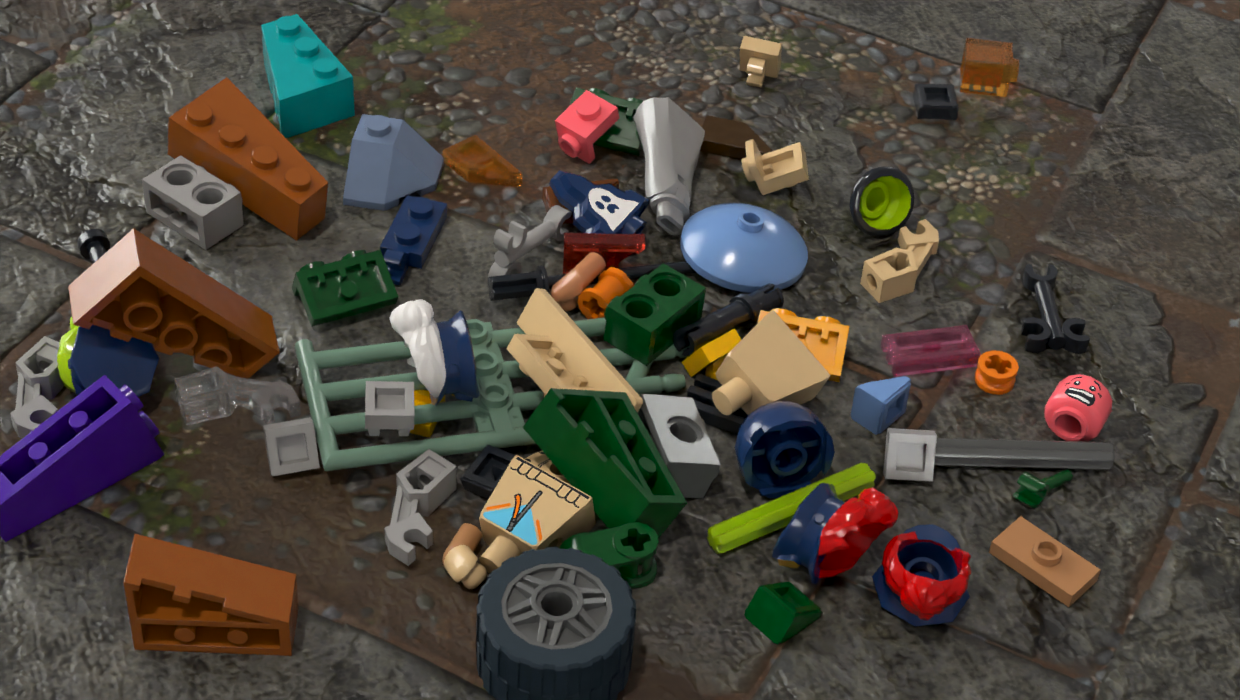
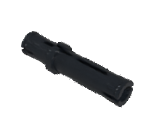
M768 283L751 294H739L731 298L729 305L676 330L673 334V343L676 350L680 352L682 349L690 346L683 350L682 353L683 356L689 357L700 347L734 328L735 330H748L758 324L757 320L759 319L760 310L770 312L772 309L782 308L784 298L781 290L776 288L767 294V292L775 287L774 284Z

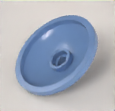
M723 203L700 210L686 221L680 238L682 254L693 270L714 284L739 292L753 293L768 283L774 284L775 287L767 293L774 291L776 288L780 290L785 289L800 279L805 271L808 260V250L803 238L788 221L772 211L750 204Z

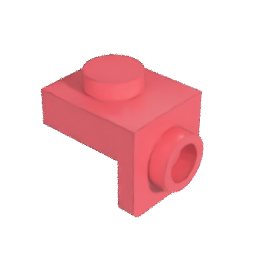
M586 90L555 120L558 144L562 151L572 158L578 157L590 164L595 159L593 143L619 119L618 107Z

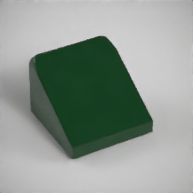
M788 581L759 586L744 615L747 620L773 643L781 644L819 619L823 612L820 607Z

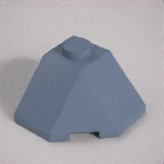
M362 114L352 138L343 205L385 211L398 206L399 198L416 191L420 196L436 190L444 167V157L404 120L388 118L383 115Z

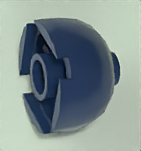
M775 401L762 405L749 414L739 428L734 447L739 469L746 483L750 487L758 489L762 496L768 498H779L812 484L810 480L815 478L820 471L825 475L830 469L835 453L833 439L820 419L811 409L791 401Z

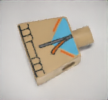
M516 455L511 460L480 513L479 521L483 540L489 547L481 555L479 562L486 568L488 573H491L494 569H498L502 562L511 557L519 556L522 552L532 549L541 550L546 547L560 548V545L572 535L589 532L596 525L593 498Z

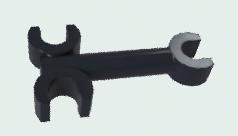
M1026 264L1022 283L1026 289L1035 292L1041 319L1029 317L1023 320L1021 335L1027 336L1024 347L1025 351L1040 353L1049 346L1051 349L1063 348L1075 354L1087 352L1090 337L1083 335L1086 324L1085 320L1071 318L1066 320L1063 325L1061 324L1053 294L1058 274L1057 268L1053 264H1048L1046 275L1041 276L1033 271L1032 264Z

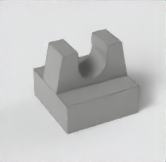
M366 381L365 429H368L369 436H379L380 429L398 430L399 436H409L410 430H414V382Z
M311 417L263 425L271 476L320 468L314 423Z
M887 428L883 469L885 479L933 482L937 443L935 431Z

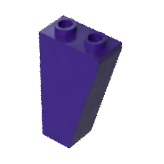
M103 375L0 456V537L5 542L150 465L164 455L154 439L160 434L158 428L143 411L138 413L144 406L137 395L126 384L118 389L106 375Z

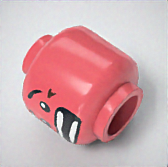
M1081 374L1070 375L1058 383L1045 405L1047 425L1056 436L1065 441L1089 442L1098 436L1112 412L1111 395L1100 381L1091 376Z

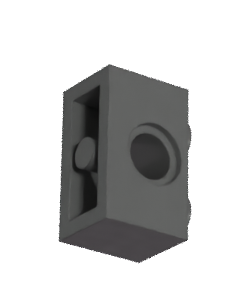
M641 394L640 397L643 399V404L638 411V415L684 498L703 499L713 479L718 476L721 464L719 455L714 450L706 431L705 421L701 418L692 397Z

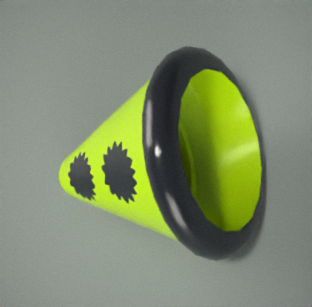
M881 166L866 172L858 179L850 196V214L856 226L865 234L873 237H886L899 231L907 223L914 208L915 196L911 181L906 174L891 166Z

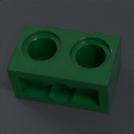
M661 264L649 275L641 276L636 284L622 296H616L610 301L604 313L606 320L604 341L642 364L649 365L674 344L673 334L676 330L702 318L706 287L668 265Z

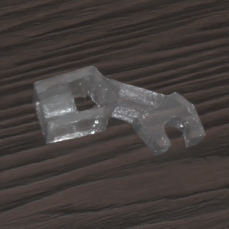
M217 366L174 379L177 404L186 426L231 416L237 404L250 406V410L266 424L275 422L274 408L277 407L288 409L291 418L301 415L300 401L293 386L280 379L275 382L229 376Z

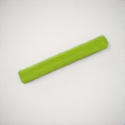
M867 463L854 465L709 527L707 541L715 553L722 554L787 526L798 506L819 484H833L837 497L845 501L859 495L863 489L873 488L875 486L874 480L876 479L875 473Z

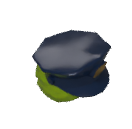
M72 317L70 318L71 330L61 337L57 352L60 378L69 390L78 396L99 378L106 375L118 389L126 384L137 397L150 392L153 376L159 361L152 343L133 337L129 342L111 337L110 330L96 325L86 329L73 325Z

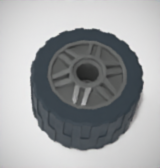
M546 547L541 550L532 549L502 562L498 569H494L489 574L487 582L484 586H481L478 595L476 621L477 671L479 677L483 680V687L488 694L492 695L496 700H616L618 693L624 690L628 682L632 665L636 602L632 598L630 585L627 581H624L621 573L615 567L609 566L603 562V559L572 548Z

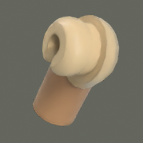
M464 523L445 550L442 562L444 568L455 582L461 581L466 588L475 589L487 575L486 568L477 562L478 557L474 554L476 547L482 539V533L476 526Z

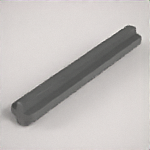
M937 438L934 466L1109 470L1113 466L1115 453L1113 445L1109 442Z

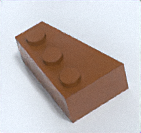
M134 533L123 582L134 650L292 656L299 610L296 574Z

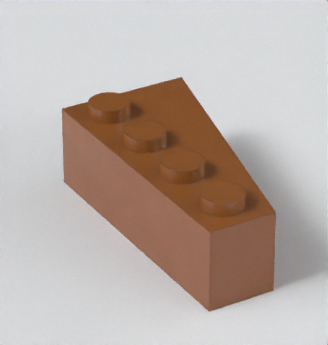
M227 77L169 117V156L175 159L181 155L197 166L203 167L207 172L223 182L233 185L241 192L242 204L296 241L325 219L328 192L327 180Z
M134 228L68 286L73 325L86 329L96 325L110 330L111 337L127 342L132 337L154 344L155 351L168 355L184 353L193 356L194 363L243 379H249L280 353L272 316Z

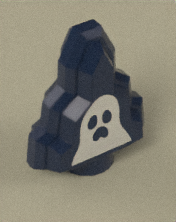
M560 170L550 180L549 185L558 201L573 212V225L585 235L584 244L593 252L604 256L616 244L627 251L645 229L647 222L641 219L640 216L649 205L650 200L636 191L630 189L623 192L611 184L595 185L583 176Z

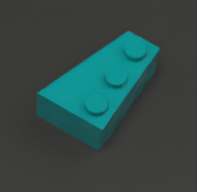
M298 14L283 16L275 21L261 25L264 66L270 91L273 95L280 133L285 138L355 116L353 76Z

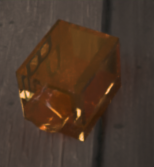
M966 38L960 65V92L1006 97L1009 83L1017 81L1019 72V59H1013V43Z

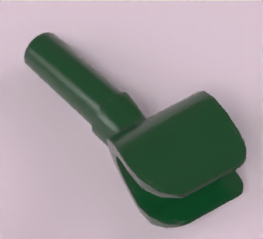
M1064 470L1042 480L1028 472H1024L1017 481L1021 486L1012 497L1034 509L1038 508L1049 491L1073 479L1072 472Z

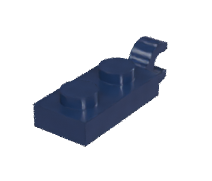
M406 196L380 245V250L386 265H388L387 268L393 284L401 285L409 266L422 269L447 218V203L433 201L424 197Z

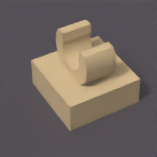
M743 36L740 46V71L748 73L746 85L761 88L765 76L778 77L781 67L782 43Z

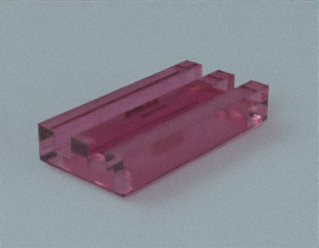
M967 325L882 335L880 345L882 351L887 352L886 360L888 365L892 364L891 371L894 377L977 367L979 357L981 356Z

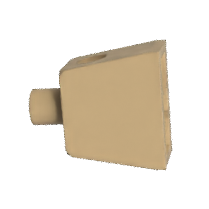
M772 310L725 357L715 373L717 380L722 386L712 393V399L716 408L724 415H730L739 408H742L749 415L760 406L775 401H791L801 405L816 397L831 375L777 313Z

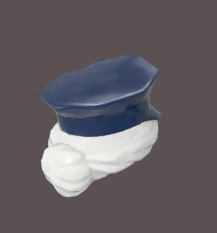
M423 299L411 300L396 307L390 315L392 328L405 340L404 346L410 349L412 357L407 359V363L416 368L418 379L430 392L432 405L437 406L444 395L449 394L457 399L470 402L473 401V398H479L480 391L476 379L473 346L463 311H459L448 321L436 323L433 319L434 312L431 304Z

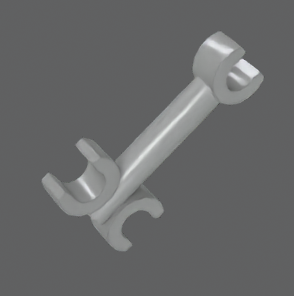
M555 205L547 212L543 223L529 232L527 227L515 221L510 222L508 233L501 229L496 230L493 243L499 250L494 255L495 262L490 268L488 277L519 274L522 271V265L516 261L517 259L550 238L557 241L564 240L569 231L561 226L566 219L571 217L572 212L559 205Z

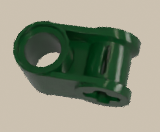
M633 522L596 532L578 533L566 539L559 548L582 550L583 553L593 554L603 559V562L615 567L621 573V577L624 581L628 582L631 589L650 585L657 575V562L653 555L656 554L658 549V535L647 524ZM631 536L633 537V547L629 546V538ZM638 564L642 565V573L638 575Z

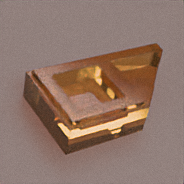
M477 135L443 150L444 163L467 182L512 187L522 185L523 173Z

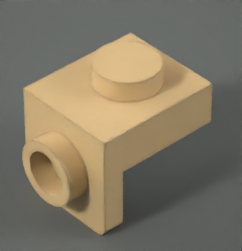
M754 139L745 142L746 157L741 159L743 171L749 182H756L762 195L783 188L793 187L798 183L809 180L806 153L800 142L761 155Z

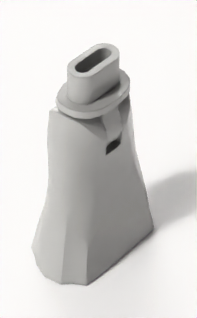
M653 97L644 100L638 106L633 116L645 156V196L650 200L649 204L653 213L656 214L657 224L671 235H680L684 222L690 217L689 207L692 182L705 130L669 97Z

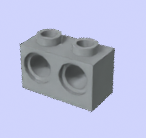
M181 155L142 179L146 213L205 250L244 225L241 192L233 185L223 182L207 172L203 167L197 166Z

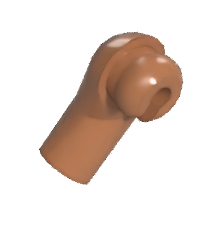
M590 252L552 286L551 296L565 312L576 308L578 305V295L605 269L606 264L602 256Z

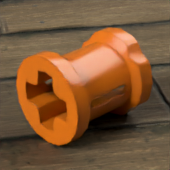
M609 267L599 275L598 283L593 288H586L578 296L579 309L587 319L603 318L610 301L616 296H622L634 284L625 272L618 268Z

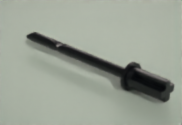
M687 261L664 263L681 274L697 273ZM661 264L618 269L625 272L630 280H636L645 274L649 275ZM541 265L536 268V271L529 273L488 277L489 297L491 301L530 297L536 288L545 289L549 293V289H552V286L566 274L548 276L545 267ZM599 275L589 285L597 284Z

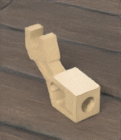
M926 219L918 222L916 234L910 232L906 226L900 228L898 237L900 248L896 247L864 261L860 284L878 303L914 292L916 279L929 257L937 254L939 233Z

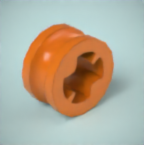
M991 350L983 353L979 357L978 368L974 376L977 386L990 394L1001 395L1011 391L1019 369L1016 359L1003 351Z

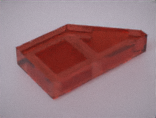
M564 233L563 274L571 271L590 252L602 256L606 264L604 270H607L609 267L619 268V263L632 253L636 252L639 254L645 250V234Z

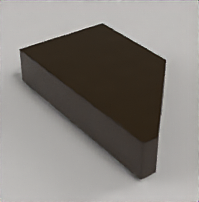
M706 115L702 126L705 130V135L700 151L742 159L746 157L745 142L754 139L761 155L772 152V149L746 123Z

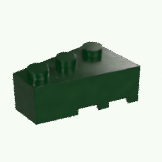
M551 388L523 426V429L569 483L593 498L594 512L609 529L628 523L639 522L653 528L659 539L687 504L626 392Z

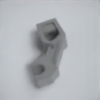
M45 336L15 362L18 373L16 408L10 415L12 425L20 438H24L37 428L40 423H43L58 411L49 400L54 399L65 386L60 378L57 362L59 342Z
M430 449L396 473L397 493L391 523L384 528L385 543L389 554L407 566L416 560V546L410 544L411 542H418L426 549L433 545V531L423 517H428L456 490V465Z

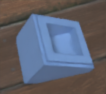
M902 376L858 385L854 392L851 418L875 435L883 432L905 413L911 379Z

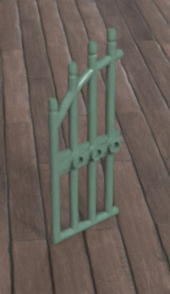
M604 317L574 321L587 337L604 336L606 325ZM478 319L466 320L475 357L476 379L480 391L479 398H473L472 402L456 400L440 402L437 406L432 404L414 406V425L473 417L477 429L476 433L339 450L335 435L368 431V429H365V412L330 416L327 402L365 397L366 381L414 382V391L426 390L427 388L418 379L417 372L322 383L319 369L409 359L412 357L410 349L404 346V341L314 351L310 340L302 339L296 342L294 346L311 418L314 423L324 471L415 460L428 449L439 456L483 451L487 444L498 449L536 444L523 429L525 423L521 411L535 410L543 400L544 392L536 390L514 393L510 379L529 376L520 370L519 363L516 360L504 361L500 348L508 347L514 334H525V332L520 327L493 330L491 322H482ZM673 344L653 361L670 360L676 356L686 358L687 356H683L682 353L683 350L690 346L678 352ZM617 348L600 350L613 366L632 364L625 380L639 396L641 394H661L662 391L667 393L676 392L684 389L686 386L683 374L672 373L665 374L664 377L659 375L646 377L653 361L646 366Z

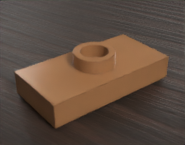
M1021 516L991 542L989 550L990 554L1067 607H1070L1097 582L1101 571L1098 567Z

